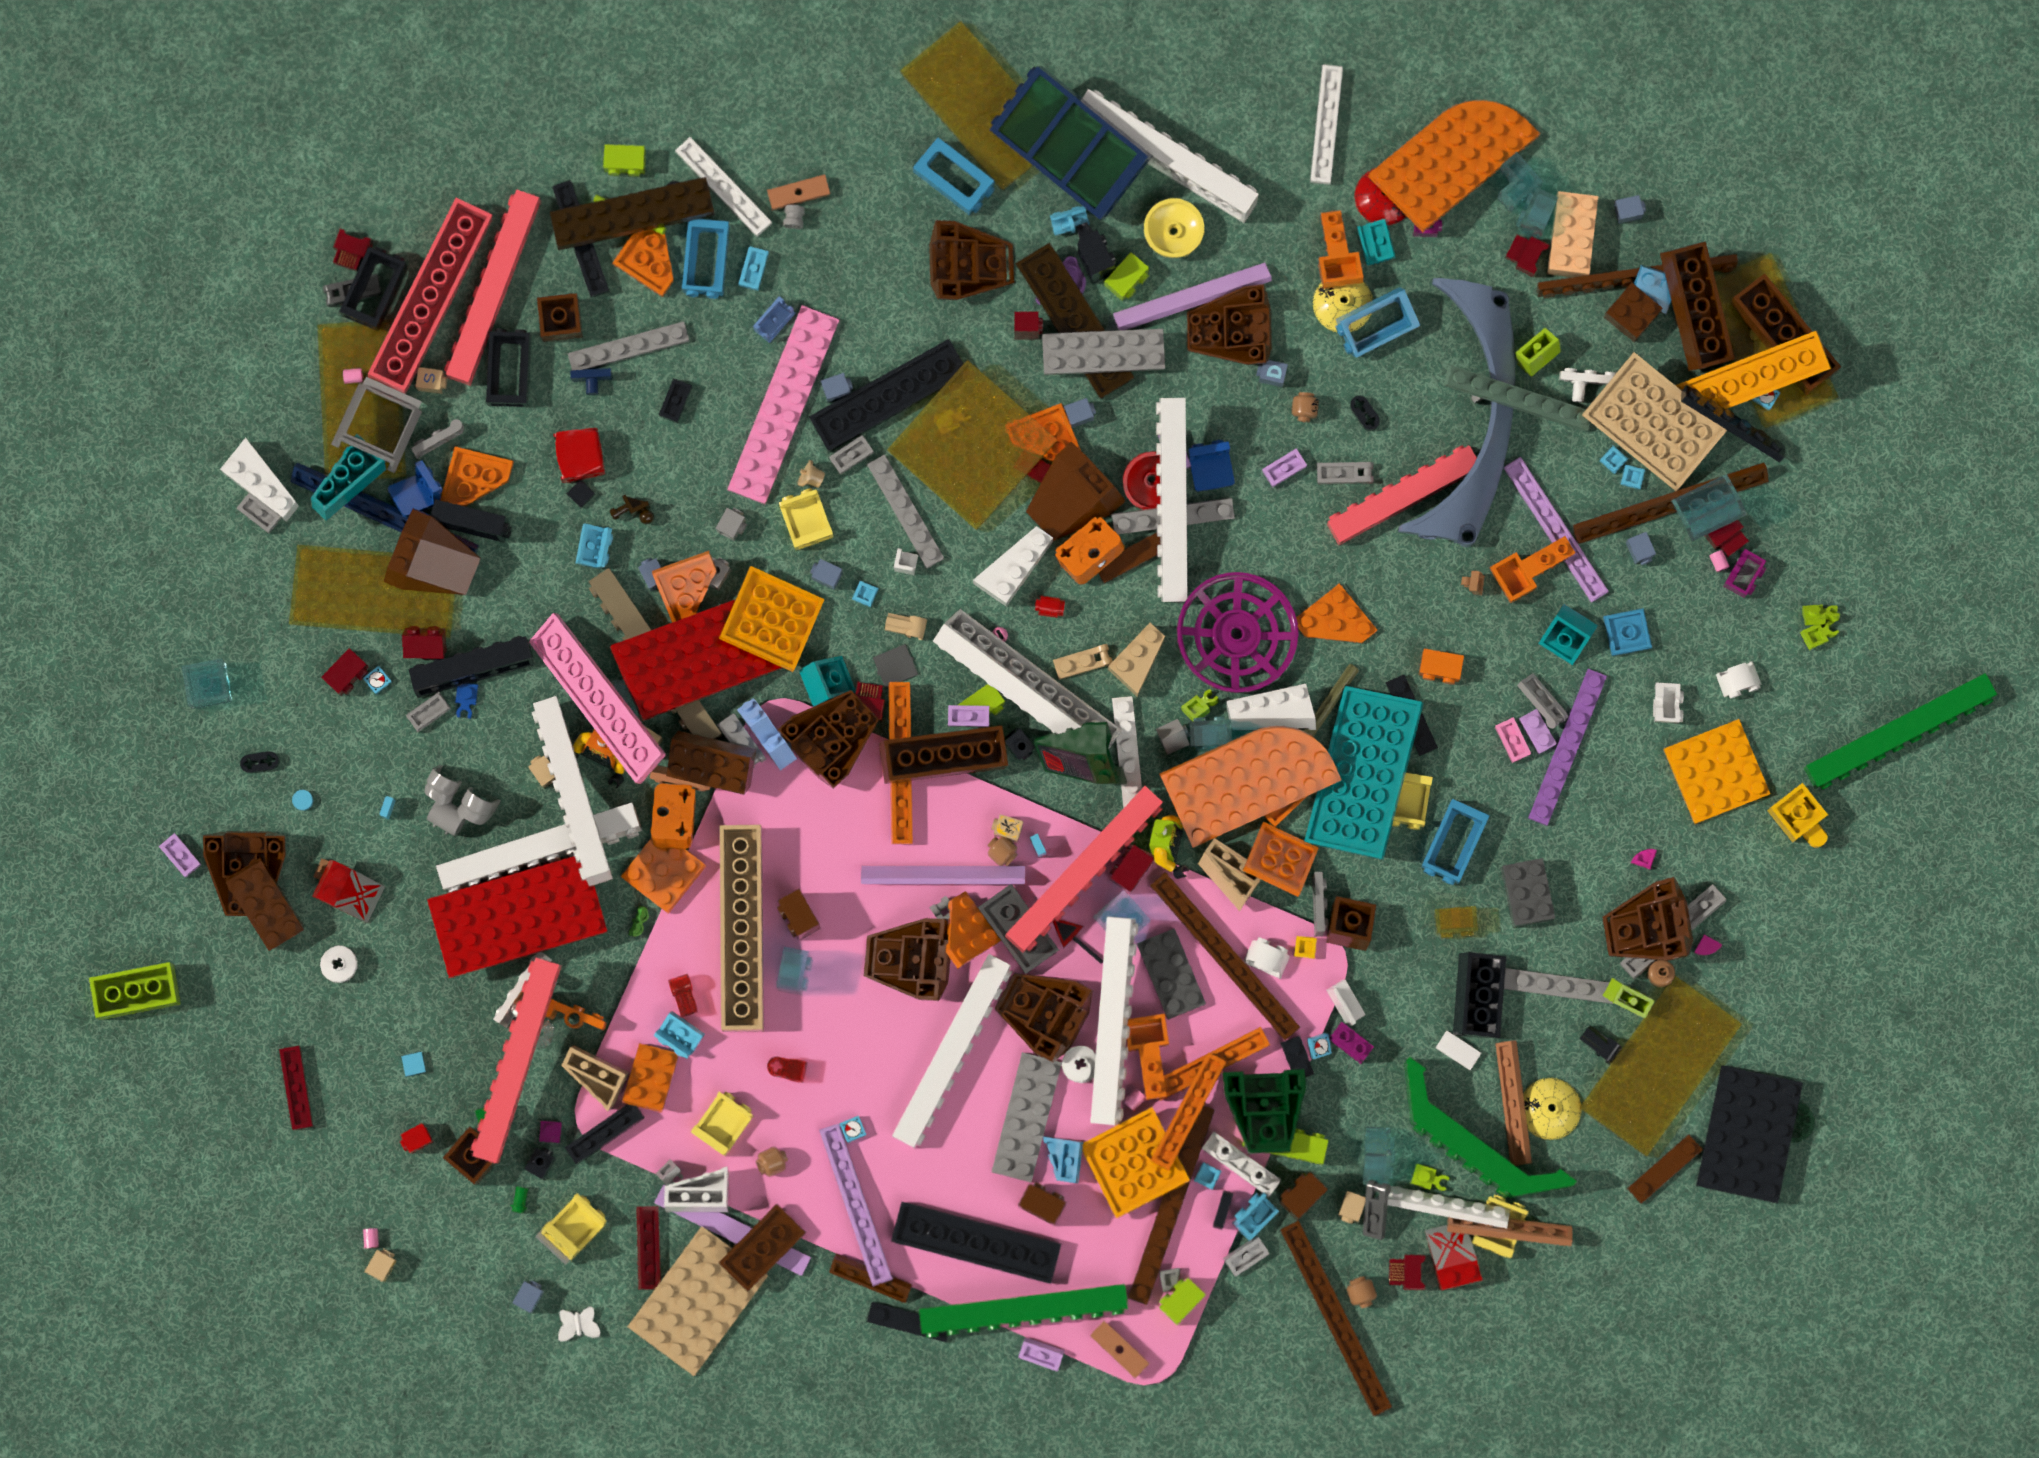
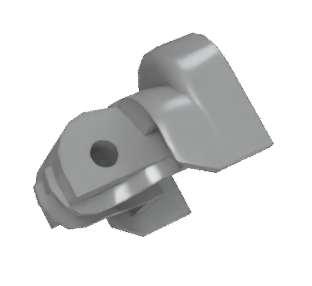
M442 765L433 767L427 778L424 791L428 797L436 801L427 816V820L433 823V827L438 826L446 831V835L450 833L456 837L466 820L474 824L483 825L492 817L501 800L485 801L472 793L474 788L469 787L462 798V804L457 807L451 802L462 781H452L439 774L443 767Z

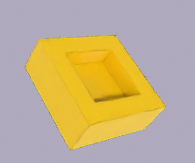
M1296 936L1294 957L1315 959L1317 938Z

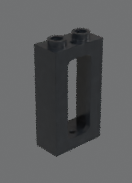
M368 247L340 308L339 313L341 316L379 332L407 271L408 266L404 262L405 259L395 254L393 257L387 255L386 251L379 247H375V249ZM382 264L393 269L394 273L374 317L357 311L356 308L376 265Z
M495 329V332H489L486 403L488 406L528 407L532 337L530 333H527V330L517 329L515 332H507L506 329ZM503 344H519L521 346L518 395H499L500 357Z
M436 499L434 501L431 516L449 530L505 543L506 538L509 539L511 536L512 527H510L506 516Z

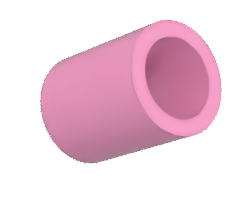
M362 368L343 370L344 383L363 382Z
M1723 550L1710 555L1716 572L1730 567Z
M1136 1089L1124 1102L1134 1111L1146 1100V1097L1139 1089Z
M363 1229L364 1248H378V1229Z

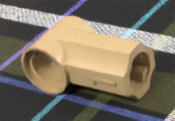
M888 613L885 631L903 634L908 638H911V636L917 637L918 640H923L927 619Z

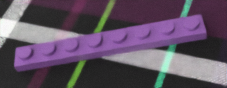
M1587 669L1528 819L1545 826L1548 825L1607 676Z

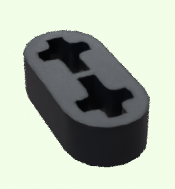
M1355 396L1350 402L1352 413L1365 430H1376L1380 423L1377 413L1365 397ZM1358 400L1359 403L1364 402L1362 407L1365 412H1362L1360 408H1354L1356 405L1355 401ZM1366 414L1370 419H1375L1374 426L1365 424L1367 422Z
M267 751L245 755L240 761V766L246 773L265 772L276 769L280 760L274 752ZM268 756L275 759V762H272V766H269L267 763H261V761L267 760ZM248 759H251L252 762L258 761V764L252 765V769L244 766Z
M1223 1190L1213 1228L1223 1230L1233 1192Z

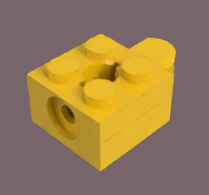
M1803 783L1767 810L1792 843L1801 836L1813 848H1819L1826 843L1828 836L1819 825V822L1828 814Z

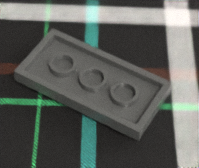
M1012 884L978 907L1025 974L1059 951L1048 934L1044 937L1040 935L1035 940L1037 942L1036 946L1030 952L1026 950L1024 953L1005 937L1006 933L1029 910V907Z
M1175 928L1137 943L1139 952L1168 1020L1206 1005Z

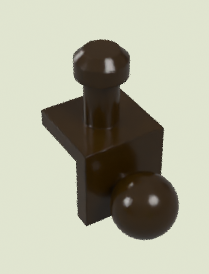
M626 495L622 496L625 502L624 505L616 509H610V514L614 520L619 519L620 515L630 511L632 517L640 514L639 519L643 524H651L654 520L653 512L648 510L651 508L648 501H641Z

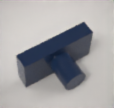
M611 368L570 370L572 382L586 381V395H598V381L612 380Z

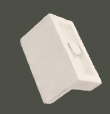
M1345 979L1326 990L1346 1025H1354L1356 1020L1366 1015Z

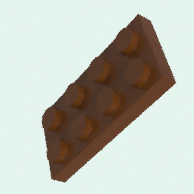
M776 1204L718 1264L748 1292L806 1232Z

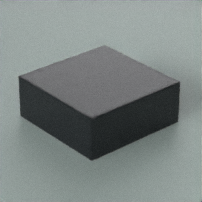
M582 480L566 493L580 508L595 495Z

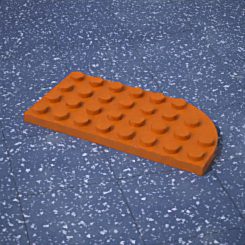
M1491 101L1464 102L1449 108L1371 171L1368 177L1424 232L1537 139L1540 133L1522 115L1505 105Z
M1271 726L1255 730L1160 773L1193 848L1341 781L1337 768L1325 747L1310 734L1287 726Z

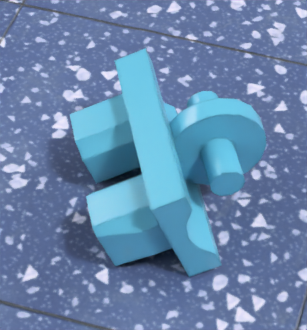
M1077 206L1071 210L1059 211L1050 215L1055 236L1070 231L1075 233L1077 226L1085 222L1089 224L1084 206Z

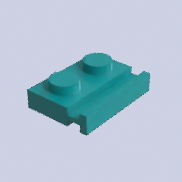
M1386 219L1357 227L1368 266L1396 258Z

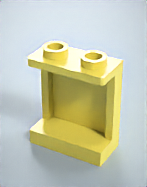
M806 489L799 496L793 497V495L782 498V502H779L796 551L834 537L817 489Z
M1411 773L1405 774L1392 826L1399 827L1400 824H1406L1409 829L1420 830V827L1425 826L1433 777Z
M726 1091L724 1094L718 1092L717 1097L698 1124L690 1131L723 1156L728 1154L754 1117L750 1113L752 1111L751 1108L743 1103L740 1106L734 1102L735 1097Z
M576 1193L562 1211L543 1227L541 1234L572 1261L600 1232L607 1220L600 1210H595L590 1205V1201L585 1196H580Z
M1498 1195L1488 1197L1486 1205L1510 1209L1509 1219L1525 1220L1528 1211L1524 1210V1205L1513 1202V1205L1505 1202V1198ZM1474 1235L1472 1240L1473 1245L1509 1259L1512 1258L1517 1240L1477 1235Z

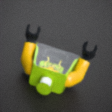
M1168 815L1161 820H1155L1150 839V849L1156 864L1169 872L1173 871L1174 877L1181 879L1187 877L1183 872L1189 871L1186 865L1176 866L1183 825L1179 817Z

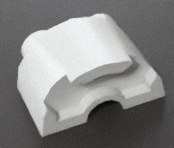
M1753 661L1728 668L1727 671L1716 674L1724 697L1729 696L1732 699L1742 695L1740 691L1748 689L1749 692L1760 689L1761 682Z
M1655 684V699L1653 701L1654 722H1683V710L1679 709V703H1683L1684 692L1680 691V684Z
M1258 937L1257 941L1253 940L1243 962L1281 979L1290 958L1287 954L1289 950L1278 945L1274 948L1269 945V941Z

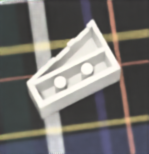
M728 1166L718 1171L708 1172L699 1177L689 1178L665 1186L664 1208L666 1212H728Z

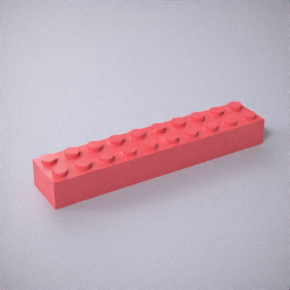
M455 198L368 372L369 378L404 394L407 393L418 371V367H420L492 222V214Z

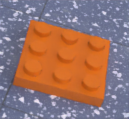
M1263 822L1243 871L1299 897L1319 848Z
M650 839L621 877L669 914L705 869L706 865L686 849L655 847Z

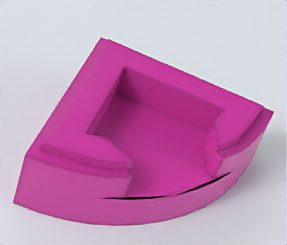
M1647 849L1641 851L1633 857L1631 863L1650 870L1657 850Z
M1703 935L1694 953L1710 955L1720 949L1722 944Z

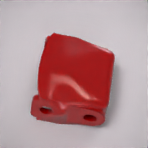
M598 428L567 430L553 434L556 441L557 461L563 475L561 476L562 483L585 480L605 474Z

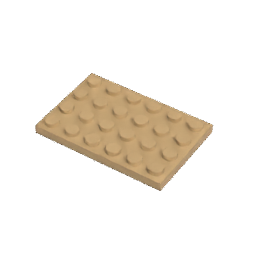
M1635 352L1632 353L1582 414L1675 491L1681 487L1727 431L1682 403V391Z
M702 1226L628 1325V1328L693 1376H695L768 1277L765 1274L746 1292L718 1264L732 1248Z

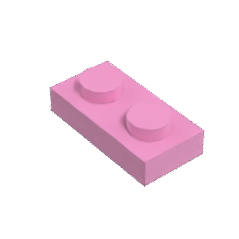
M1514 717L1495 726L1512 763L1531 755Z

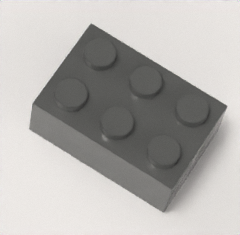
M1543 858L1503 865L1501 872L1513 928L1553 921L1555 914Z

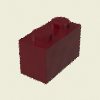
M1014 311L1015 340H1039V334H1043V318H1039V311Z
M410 626L405 628L402 634L403 658L444 659L447 651L445 628H439L438 626L428 628Z
M348 648L321 678L340 696L343 694L347 695L354 688L352 684L357 679L362 680L367 675L369 666Z
M1135 845L1131 849L1127 847L1121 856L1123 858L1121 864H1115L1109 873L1112 875L1110 881L1129 894L1132 893L1154 862V858Z

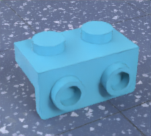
M583 524L575 563L597 569L604 568L609 561L608 548L613 540L612 528Z
M673 1011L667 1015L661 1027L654 1034L661 1044L669 1046L678 1056L685 1058L694 1053L705 1033Z
M1265 1192L1260 1195L1256 1193L1248 1201L1250 1205L1246 1209L1242 1207L1234 1215L1236 1219L1232 1223L1249 1241L1279 1212L1266 1198L1267 1194Z

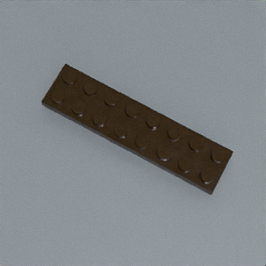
M707 177L550 212L558 251L715 215Z
M1050 242L1015 263L1058 333L1105 331ZM1131 371L1084 373L1100 400L1134 379Z

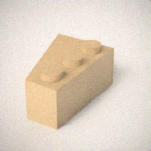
M1149 623L1108 666V670L1137 697L1160 651L1165 636L1154 625Z
M1214 838L1198 864L1240 911L1261 879L1243 871L1247 861L1246 858Z
M577 1046L570 1047L562 1064V1067L582 1084L607 1111L612 1110L630 1073Z

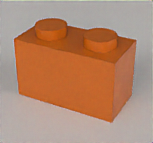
M1423 649L1419 675L1423 676L1422 679L1434 681L1435 678L1443 679L1445 684L1454 685L1455 682L1460 680L1464 656Z

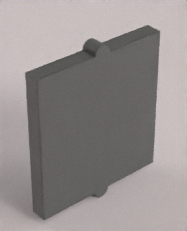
M906 644L873 657L878 669L877 674L881 676L885 688L889 687V682H902L918 675L913 663L914 658L910 656Z

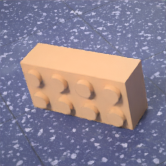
M1558 191L1555 202L1547 274L1565 277L1589 275L1598 196Z

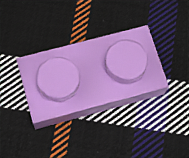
M1295 449L1263 468L1262 472L1273 488L1306 468L1307 464L1298 450Z
M948 705V727H989V706Z
M1537 709L1519 718L1538 755L1556 745Z
M175 833L159 846L185 878L202 865Z
M1025 1337L1018 1358L1058 1371L1064 1350Z

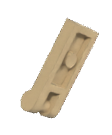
M1108 644L1054 659L1053 662L1058 679L1061 680L1110 665L1113 661L1112 657H1109ZM1100 653L1102 660L1096 662L1094 655Z

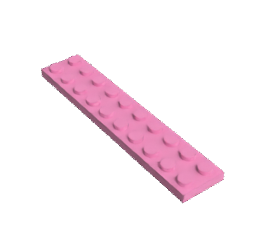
M801 306L728 486V491L766 504L838 326L839 319Z
M553 613L531 638L529 643L635 783L641 784L666 754L559 614Z

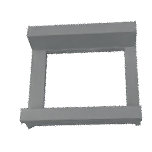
M366 377L363 384H358L331 445L339 448L341 441L389 462L387 470L395 473L422 413L419 410L422 401ZM365 390L412 410L393 454L346 433Z

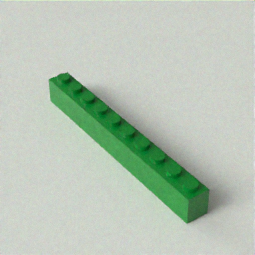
M1984 673L1806 765L1804 770L1814 788L1820 787L1824 790L1833 785L1832 780L1839 778L1841 781L1850 776V771L1854 769L1860 771L1868 767L1867 762L1873 759L1875 762H1878L1887 757L1885 753L1891 750L1895 753L1903 749L1904 743L1910 741L1913 744L1922 739L1921 735L1928 731L1930 735L1940 730L1939 725L1945 722L1947 725H1950L1957 721L1958 715L1964 713L1967 716L1975 712L1976 709L1974 707L1980 704L1983 707L1994 702L1992 698L1997 693L1988 676Z
M1125 1284L923 1308L919 1309L922 1334H926L927 1338L938 1337L939 1332H947V1335L960 1334L959 1330L967 1329L968 1333L980 1332V1327H988V1330L1001 1329L1000 1325L1009 1324V1328L1021 1327V1322L1038 1325L1042 1324V1320L1050 1319V1323L1062 1322V1317H1071V1320L1083 1319V1315L1091 1314V1318L1103 1317V1312L1111 1311L1112 1315L1124 1314V1310L1128 1309L1126 1286Z

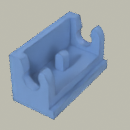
M779 296L754 324V331L770 343L795 315L793 308L788 306Z

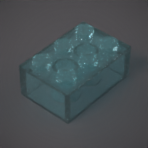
M1727 474L1671 500L1691 541L1699 539L1747 515L1743 503Z

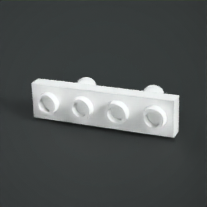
M1565 368V371H1561L1559 374V381L1572 382V402L1584 403L1585 386L1588 383L1607 385L1616 373L1605 372V375H1599L1594 370H1585V373H1577V369Z
M542 952L537 953L530 960L531 962L535 961V958H540L549 962L552 961ZM528 968L519 976L518 983L514 989L509 991L506 1001L496 1011L493 1020L505 1028L509 1026L514 1017H517L518 1012H515L518 1001H522L524 995L522 992L525 980H529L530 973Z
M1215 1132L1212 1133L1202 1147L1205 1152L1259 1191L1265 1192L1268 1197L1281 1181Z

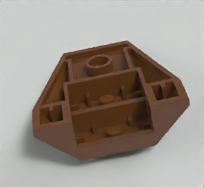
M935 221L929 244L930 285L938 300H960L1014 283L1012 243L956 221ZM1006 246H1008L1009 282H1007Z
M413 508L401 532L383 582L402 590L466 595L481 557L433 516Z
M1675 877L1654 882L1602 917L1608 955L1610 957L1671 961L1689 956L1693 935L1688 905Z
M924 918L868 935L864 977L918 1000L939 1001L949 982L951 959L946 953L949 937L947 935V920Z
M1014 973L995 1010L1035 1054L1053 1063L1071 1048L1090 1012L1093 990L1076 981Z

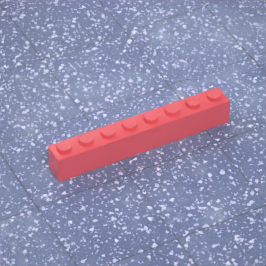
M1462 445L1454 449V454L1448 457L1446 455L1439 457L1435 460L1436 463L1430 467L1428 464L1422 466L1417 470L1419 473L1413 476L1408 474L1400 479L1401 482L1396 485L1391 483L1382 489L1383 492L1378 495L1375 493L1370 494L1365 498V502L1359 505L1356 502L1347 507L1348 511L1342 514L1337 512L1330 516L1327 526L1338 545L1347 542L1465 478L1477 459L1470 445L1465 448Z

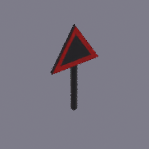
M1063 920L1053 921L1063 949L1073 939L1100 964L1103 963L1099 956L1075 937L1084 926Z

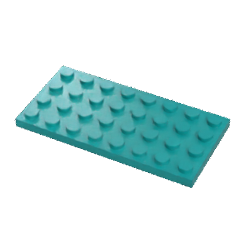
M1349 686L1344 687L1328 748V753L1337 768L1341 781L1317 791L1304 842L1370 858L1384 859L1424 705L1423 702Z

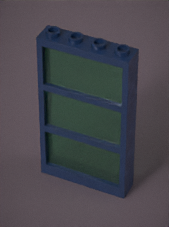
M1043 66L1033 67L1027 74L1028 79L1024 84L1021 83L1016 88L1014 98L1012 100L1009 99L1004 104L1003 109L1005 110L1002 114L997 115L992 120L991 124L993 126L990 128V131L1098 219L1103 220L1108 216L1153 155Z

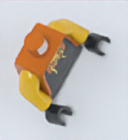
M595 729L592 733H581L573 744L576 759L578 760V753H580V755L615 771V774L608 780V784L611 785L613 781H616V788H618L624 781L622 774L625 768Z

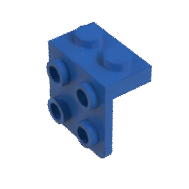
M1216 440L1211 445L1204 446L1203 443H1199L1189 448L1188 456L1194 488L1197 492L1234 485L1235 481L1229 455V441Z
M422 460L415 463V476L388 487V493L403 517L406 518L409 517L413 508L424 511L433 507L435 499L441 501L440 493L442 492V487L438 481L435 482L431 468L429 466L426 467Z

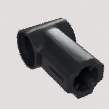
M1591 1025L1579 1038L1594 1050L1598 1057H1603L1609 1065L1623 1049L1617 1042L1609 1037H1605Z

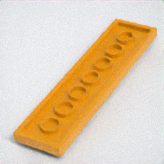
M1814 331L1675 386L1681 391L1686 385L1692 389H1697L1706 398L1713 399L1719 406L1728 409L1831 369L1819 334L1817 331Z

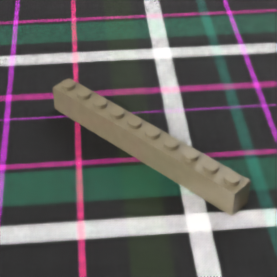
M609 568L589 581L591 587L588 589L594 598L599 597L603 603L600 604V607L606 615L611 614L614 619L611 623L617 631L622 630L625 635L622 638L623 641L651 631ZM699 700L671 710L673 714L677 712L681 719L678 722L684 731L689 729L691 734L715 740L722 737L721 732Z

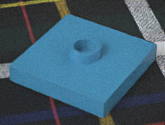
M1644 608L1603 617L1611 656L1652 649Z

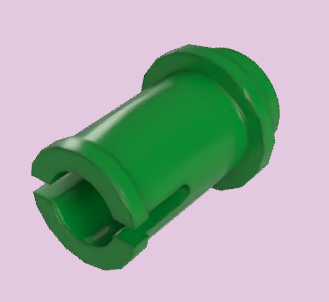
M515 1187L514 1201L510 1207H512V1212L524 1213V1210L527 1209L525 1204L529 1189Z

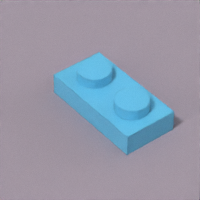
M749 246L739 286L759 291L769 251Z

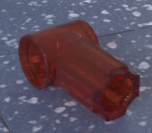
M688 973L668 979L681 1017L697 1013V1005L692 994L693 988Z

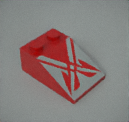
M330 860L312 897L368 923L385 886L347 866Z
M1447 1225L1425 1230L1440 1291L1482 1280L1469 1234L1447 1232Z

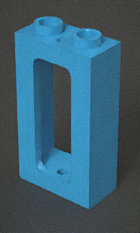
M939 137L913 167V172L969 216L972 212L977 213L982 206L981 201L984 197L989 198L995 190L992 178ZM939 153H942L980 183V186L971 197L965 196L928 167Z
M703 219L688 221L682 291L686 293V296L698 297V294H704L707 298L711 299L723 296L730 228L728 221ZM700 232L718 234L714 285L711 287L697 286L694 283Z
M1400 287L1335 319L1338 324L1335 328L1339 336H1343L1346 342L1343 344L1348 354H1352L1354 357H1358L1421 326L1405 290ZM1393 302H1398L1403 313L1401 320L1359 341L1353 339L1349 330L1351 323Z
M1452 799L1422 863L1421 868H1424L1423 872L1433 877L1437 874L1443 877L1442 881L1447 884H1459L1489 815ZM1461 814L1472 819L1474 825L1454 869L1448 871L1437 866L1435 860L1455 816Z

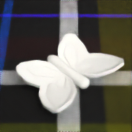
M593 1307L584 1309L581 1314L576 1312L575 1315L570 1311H560V1319L564 1324L558 1333V1340L560 1342L568 1341L574 1337L576 1331L577 1336H581V1330L586 1336L591 1338L600 1336V1329L593 1322Z

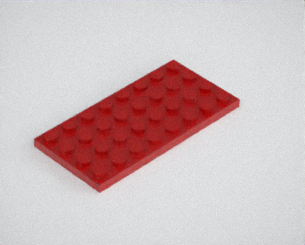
M735 600L610 646L641 721L782 669V667L719 639Z
M575 856L427 899L448 977L454 978L607 933L608 930L595 885L589 886L587 880H582L579 872V869L582 868L581 862L577 863Z

